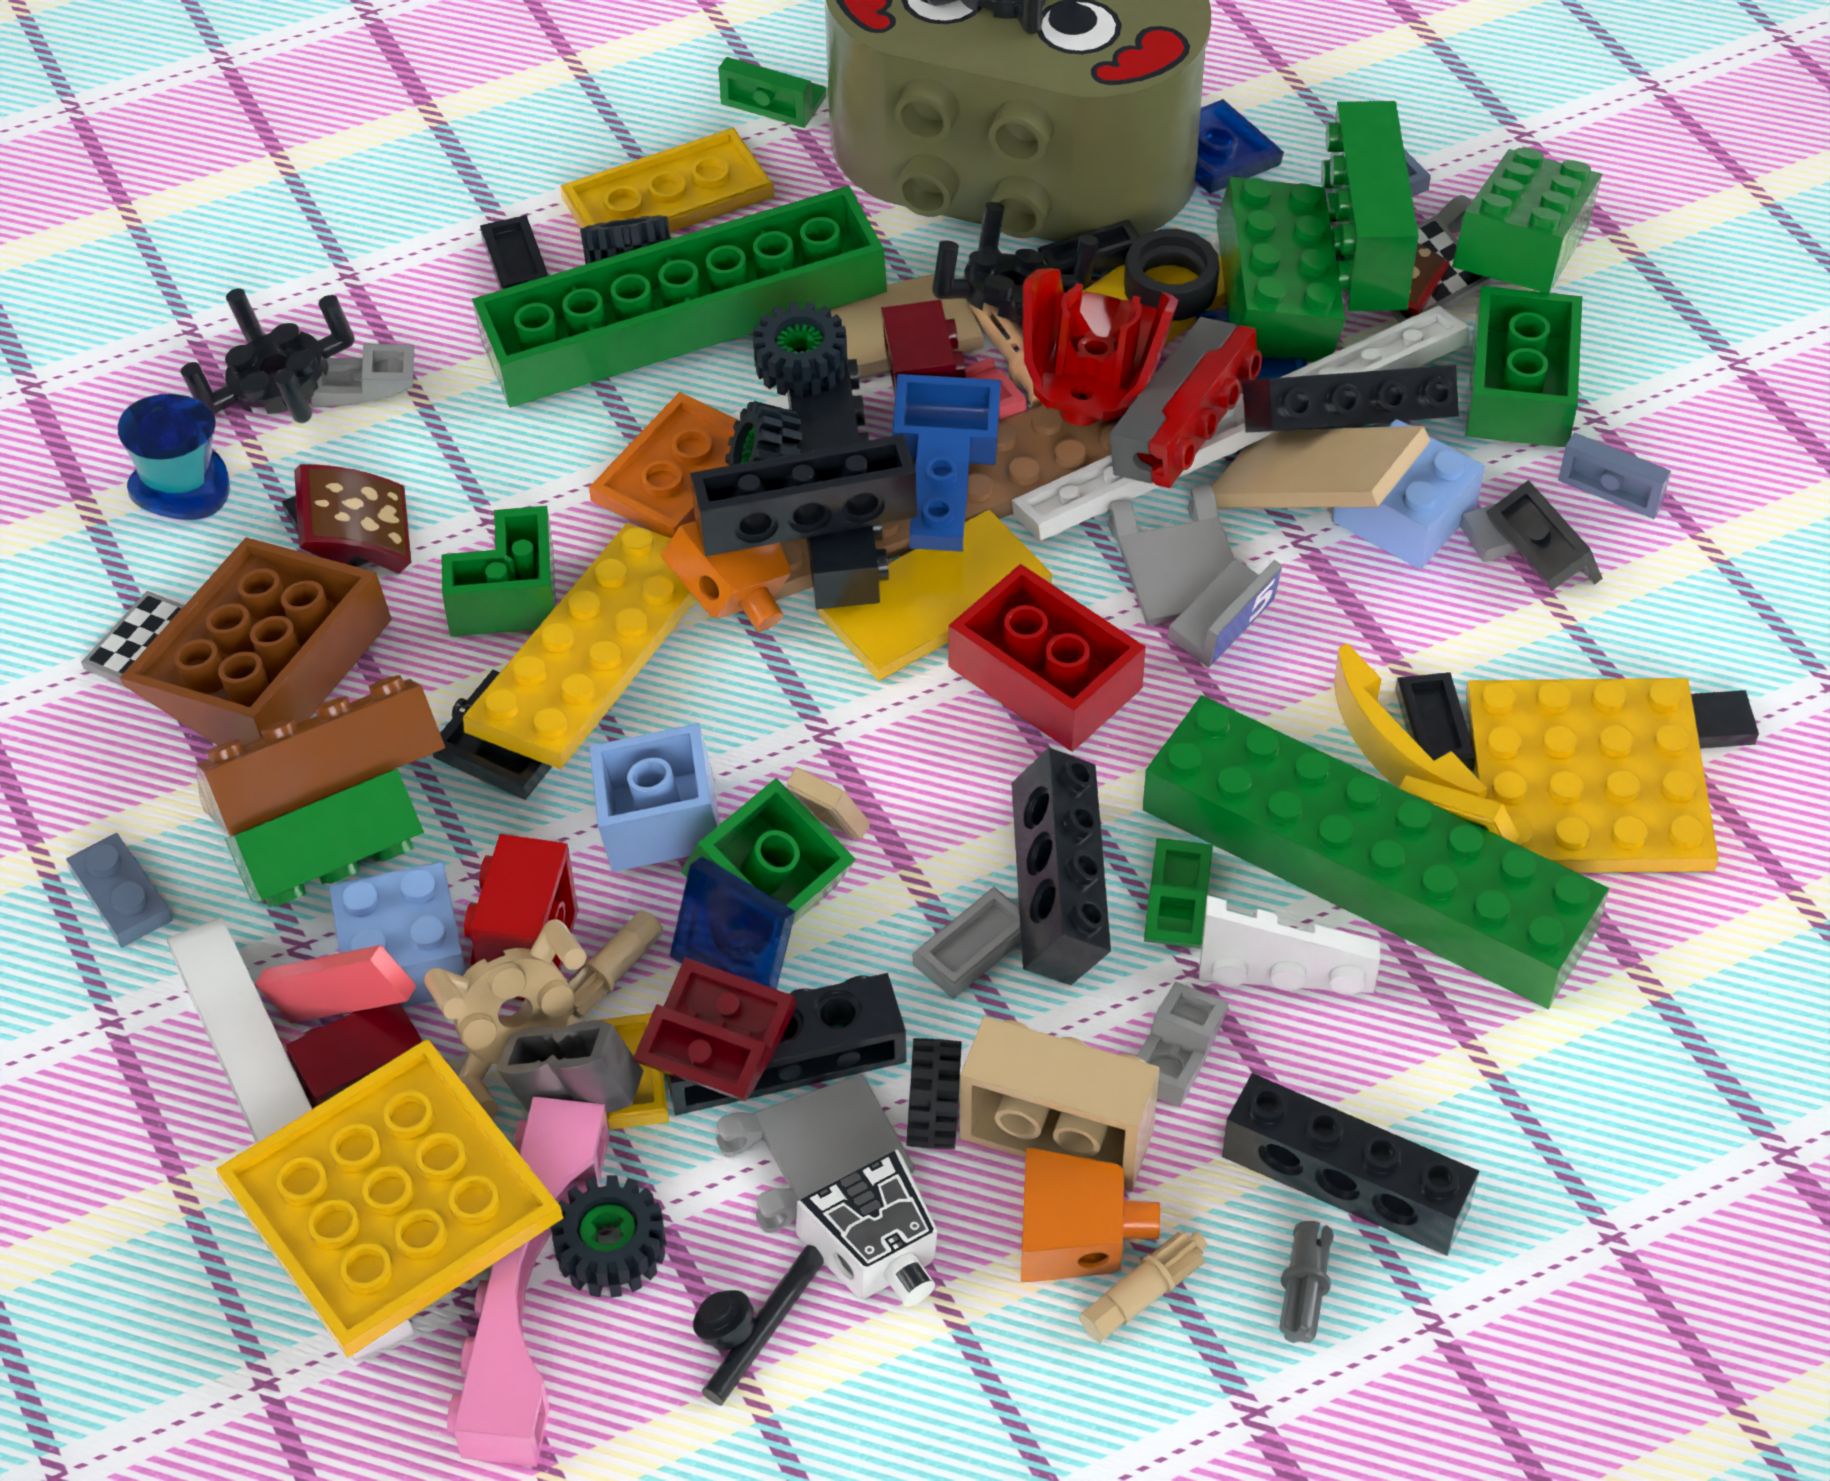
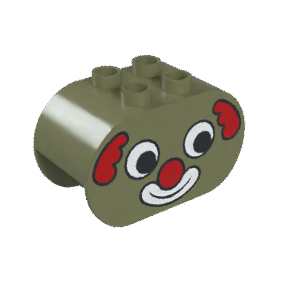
M824 0L831 150L838 166L847 178L873 197L887 203L904 206L921 216L936 217L942 215L981 225L985 204L997 202L1005 207L1001 232L1015 238L1036 237L1057 242L1125 220H1130L1141 237L1146 233L1157 230L1172 220L1182 211L1193 195L1200 170L1198 137L1205 49L1211 31L1212 12L1209 0H1046L1042 8V27L1036 34L1025 32L1017 18L993 17V10L978 6V12H975L965 6L961 0L939 6H933L927 0Z

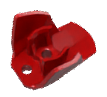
M1045 268L1034 271L1024 280L1023 351L1024 363L1033 382L1035 397L1048 410L1050 408L1058 409L1064 421L1077 426L1091 425L1097 422L1098 419H1102V422L1123 416L1137 399V396L1146 388L1157 368L1179 300L1172 294L1162 292L1158 308L1140 304L1141 297L1133 296L1132 301L1099 293L1083 292V284L1078 283L1064 294L1060 270ZM1080 394L1086 395L1087 400H1080Z

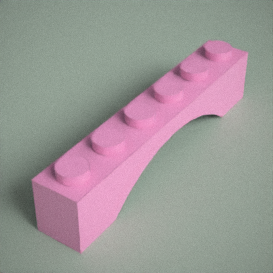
M533 1097L528 1120L519 1119L517 1123L514 1148L557 1202L562 1200L569 1204L567 1191L575 1185L582 1194L587 1192L585 1181L587 1179L596 1177L599 1187L610 1137L605 1104ZM551 1227L494 1263L489 1281L480 1280L475 1298V1317L480 1318L476 1337H466L461 1357V1373L466 1375L462 1394L452 1395L447 1414L448 1433L455 1434L460 1456L463 1459L537 1467L550 1408L544 1380L530 1358L524 1342L522 1318L526 1288L536 1259L552 1234Z

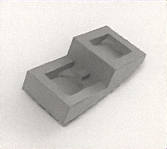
M363 344V358H327L328 372L326 376L322 372L316 381L319 388L313 392L314 395L311 397L312 407H333L366 403L412 388L414 345Z
M1175 981L1154 1016L1150 1035L1137 1054V1057H1140L1146 1063L1160 1067L1157 1090L1158 1099L1178 1107L1182 1106L1216 1039L1227 1014L1229 1002Z

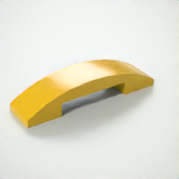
M1348 643L1340 646L1334 676L1335 697L1350 735L1371 764L1397 788H1399L1405 776L1408 775L1485 798L1487 788L1452 751L1435 761L1431 759L1378 703L1381 677Z

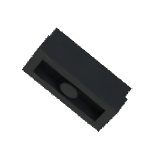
M1529 480L1486 511L1490 522L1551 591L1580 570L1594 585L1603 579L1589 546Z

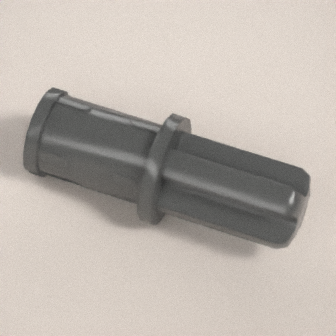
M1302 1221L1295 1225L1290 1264L1281 1274V1285L1285 1288L1279 1328L1284 1333L1285 1340L1291 1343L1299 1341L1310 1343L1314 1340L1317 1334L1322 1296L1328 1294L1331 1288V1280L1326 1272L1334 1234L1332 1229L1325 1225L1322 1228L1321 1238L1317 1239L1320 1222Z

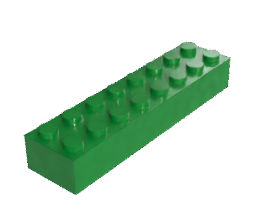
M849 185L472 298L481 342L507 404L511 408L752 334L755 325L760 326V318L764 314L772 318V309L780 306L786 312L789 311L788 303L797 302L798 309H805L806 302L815 303L816 312H819L823 306L833 309L887 292L884 248Z
M1203 695L1198 698L1145 770L1143 811L1548 1010L1599 928L1610 888Z

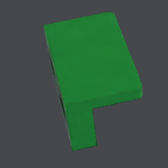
M726 57L718 67L721 104L801 128H806L827 97V89L823 85L730 57Z

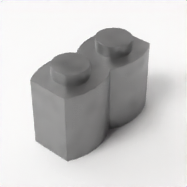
M598 1020L578 1022L561 1030L548 1026H536L517 1031L508 1036L496 1067L498 1073L528 1113L533 1097L605 1104L606 1113L621 1110L633 1104L644 1072L639 1063L633 1060V1054L613 1025Z

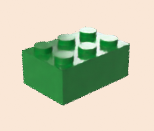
M1481 286L1473 327L1465 437L1555 447L1566 446L1571 438L1578 407L1583 296L1547 294L1537 291Z
M394 769L224 839L250 901L266 900L268 907H277L307 894L303 883L319 877L322 885L326 883L331 884L360 872L357 861L372 855L374 862L381 860L383 862L414 849L411 838L423 834L424 830L398 769Z

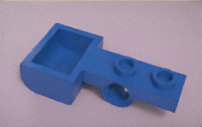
M898 374L892 436L904 434L911 459L916 460L917 517L911 518L909 548L963 552L969 464L996 465L1001 380Z

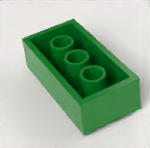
M1396 101L1337 102L1335 122H1327L1326 151L1331 152V156L1328 160H1322L1321 184L1325 189H1330V193H1327L1326 198L1330 222H1335V226H1332L1335 255L1340 256V261H1337L1341 291H1345L1347 311L1408 310L1419 235Z
M1508 149L1465 211L1452 267L1549 294L1589 228L1603 174L1591 171V167L1588 164L1580 161L1565 160L1561 163L1546 159L1541 152L1535 149Z
M1230 176L1216 220L1229 323L1236 324L1237 327L1241 325L1256 329L1257 350L1261 352L1262 357L1315 362L1333 354L1346 318L1325 187L1312 186L1306 183L1294 184L1267 181L1260 178Z

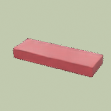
M382 945L266 968L254 983L291 1024L407 1002L417 987L414 981Z

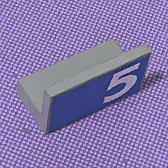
M1235 558L1169 626L1167 638L1209 668L1275 599L1283 565L1274 559L1258 575Z

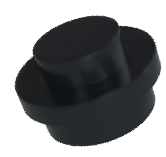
M726 1290L716 1292L707 1297L700 1305L693 1319V1330L701 1342L712 1345L717 1350L733 1349L747 1340L754 1329L753 1305L742 1291Z

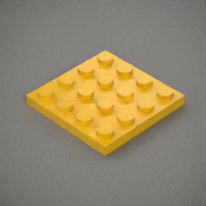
M1688 678L1468 680L1466 703L1471 743L1476 757L1474 763L1475 776L1487 788L1485 798L1503 803L1519 833L1516 844L1577 873L1715 871L1719 858Z
M429 1039L424 1040L216 1168L220 1182L347 1358L563 1219L558 1202Z

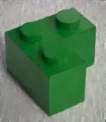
M547 505L494 510L495 550L441 554L442 597L450 637L536 630L556 607L554 547Z

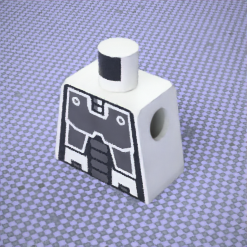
M898 1150L797 1201V1236L805 1245L815 1246L824 1259V1264L857 1297L868 1298L891 1286L902 1303L909 1307L926 1299L934 1290L935 1282L924 1267L935 1259L936 1226Z

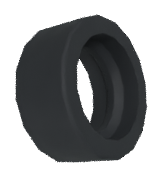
M1159 229L1146 233L1131 244L1126 254L1124 273L1125 295L1129 301H1132L1133 296L1141 297L1140 304L1158 308L1162 292L1172 294L1179 300L1172 321H1181L1198 316L1212 305L1217 294L1220 269L1218 253L1210 242L1196 233L1181 229ZM1161 265H1176L1189 269L1199 277L1184 284H1165L1153 280L1145 272Z

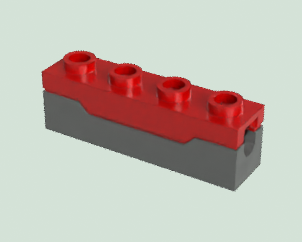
M1199 317L1146 388L1110 432L1114 475L1149 484L1153 482L1155 485L1166 488L1172 487L1183 470H1188L1191 467L1195 454L1206 439L1210 440L1214 436L1218 423L1227 411L1235 408L1243 391L1242 381L1255 380L1261 369L1262 354L1257 350L1255 328L1241 325L1237 327L1236 324Z

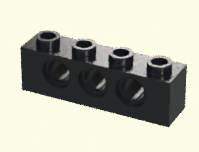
M1456 365L1242 381L1245 433L1394 422L1395 419L1409 421L1459 417Z
M904 434L690 473L695 520L705 556L917 517L916 471Z
M1049 747L1011 783L1023 970L1072 985L1111 952L1096 764Z
M888 973L874 976L859 975L839 984L817 989L802 988L790 992L789 994L794 995L797 1005L782 1036L789 1039L779 1042L764 1073L747 1099L906 1063V1029ZM834 1024H845V1025H847V1026L841 1027V1028L830 1027L831 1025H834ZM665 1073L675 1116L741 1101Z
M1251 1073L1226 1121L1223 1158L1443 1255L1448 1256L1471 1208L1479 1170L1254 1073Z

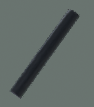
M806 1245L754 1317L755 1325L751 1335L742 1344L730 1350L704 1386L702 1393L708 1400L719 1406L724 1404L821 1268L824 1259L815 1246Z

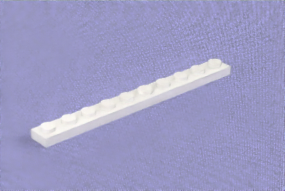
M1438 305L1280 378L1417 368L1469 344V326ZM1241 395L1235 408L1228 410L1218 423L1214 436L1210 440L1206 439L1195 454L1191 467L1188 470H1183L1179 477L1188 475L1196 469L1224 456L1234 454L1239 449L1267 437L1274 431L1245 433L1243 395ZM1111 454L1013 499L1012 507L1014 517L1042 541L1051 536L1058 535L1064 530L1094 516L1104 514L1110 509L1112 502L1131 500L1137 496L1147 494L1159 486L1153 482L1149 484L1114 475Z

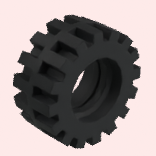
M913 1038L906 1146L955 1149L962 1041Z

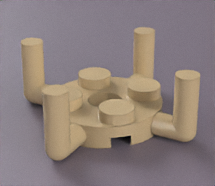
M553 919L548 921L531 949L513 948L504 950L503 952L506 956L499 957L489 963L484 958L471 966L463 976L441 968H432L424 976L426 988L444 1016L454 1020L457 1034L470 1052L458 1077L491 1119L497 1115L498 1105L482 1080L490 1066L498 1064L508 1036L530 1027L548 1026L561 1030L569 1025L586 1021L570 1015L575 1002L574 993L563 974L552 961L555 954H557L567 969L576 970L584 965L587 958L585 951L566 925L560 920ZM517 996L525 997L524 1004L517 1013L507 1017L498 1016V1011L506 1000Z

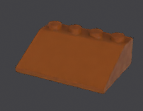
M245 537L123 673L120 680L124 687L214 744L220 745L229 741L240 740L243 746L263 738L261 730L275 722L294 718L296 724L308 720L316 711L315 708L324 702L390 623L392 618L376 572Z
M401 675L391 676L370 685V695L352 702L349 701L347 696L325 702L315 708L318 716L296 724L294 718H288L268 725L261 730L263 735L261 739L243 746L240 740H233L210 749L206 752L209 759L196 764L199 797L204 812L229 836H232L444 749V742L422 685L411 679L403 681Z

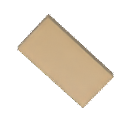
M795 767L786 783L791 793L818 821L855 840H862L871 822L847 793Z

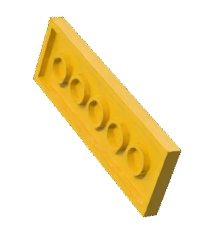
M626 523L463 716L464 732L562 770L696 601V598L661 557V553L672 538Z

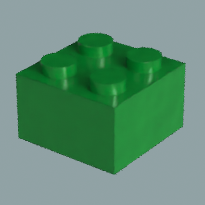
M775 778L698 842L680 872L761 954L834 890L856 859Z

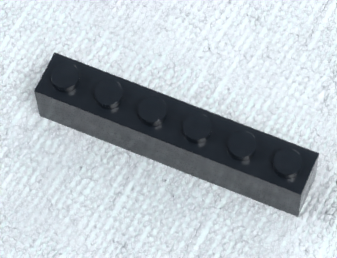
M797 348L793 350V353L794 351H797V353H801L800 351L806 352L807 349ZM848 359V365L845 368V375L842 380L835 378L836 386L830 390L821 385V394L812 396L811 390L807 389L803 390V397H794V390H788L789 410L795 411L798 414L797 418L801 421V427L798 432H802V441L797 444V449H801L800 453L869 440L868 432L858 433V427L865 426L862 395L853 396L852 390L860 389L857 359ZM882 524L806 538L816 610L880 603L879 581L889 580L886 548L876 549L875 541H883Z

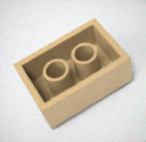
M984 1016L960 1073V1139L1022 1158L1026 1157V1148H1036L1118 1164L1124 1168V1188L1133 1190L1154 1131L1160 1067L1148 1064L1135 1055H1117L1090 1047L1083 1041L1073 1037L1059 1038L1031 1030L1025 1024L1015 1020L1001 1021Z

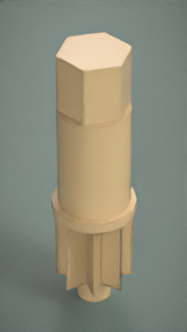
M640 909L590 960H586L584 965L567 981L575 997L570 1015L573 1014L578 1018L584 1017L605 994H609L614 989V984L662 936L664 927L652 913Z
M1185 1231L1182 1234L1177 1232L1150 1255L1142 1258L1139 1266L1081 1313L1079 1321L1087 1334L1101 1344L1164 1293L1169 1294L1173 1291L1176 1285L1205 1263L1201 1256L1204 1253L1202 1250L1207 1247L1205 1238L1198 1232L1193 1233L1190 1237H1188Z

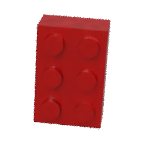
M1021 563L948 625V667L1071 752L1077 749L1143 688L1146 646Z

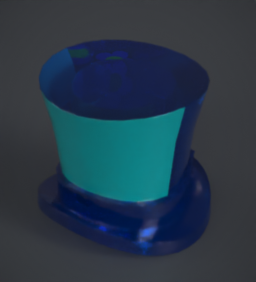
M158 394L134 402L122 413L118 422V436L136 468L127 481V492L129 498L137 506L160 516L180 520L206 518L217 513L224 506L230 492V480L224 461L212 449L216 418L213 411L206 404L185 395Z

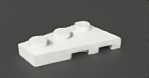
M1207 895L1199 981L1216 982L1223 986H1238L1241 984L1275 986L1278 989L1289 991L1300 988L1333 990L1345 995L1359 992L1374 993L1380 964V941L1318 924L1306 926L1301 930L1277 923L1278 914L1256 909L1253 917L1226 910L1227 900Z

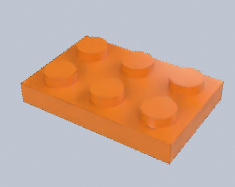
M679 392L589 486L591 502L652 532L672 538L681 525L695 521L690 473L729 466L728 463H725L726 454L730 453L731 449L728 441L730 436L734 437L735 431L733 426L738 419Z

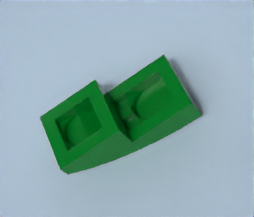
M1156 838L1143 942L1201 949L1213 844Z

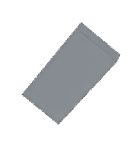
M991 888L912 953L913 966L954 999L1021 943L1019 906L997 888Z

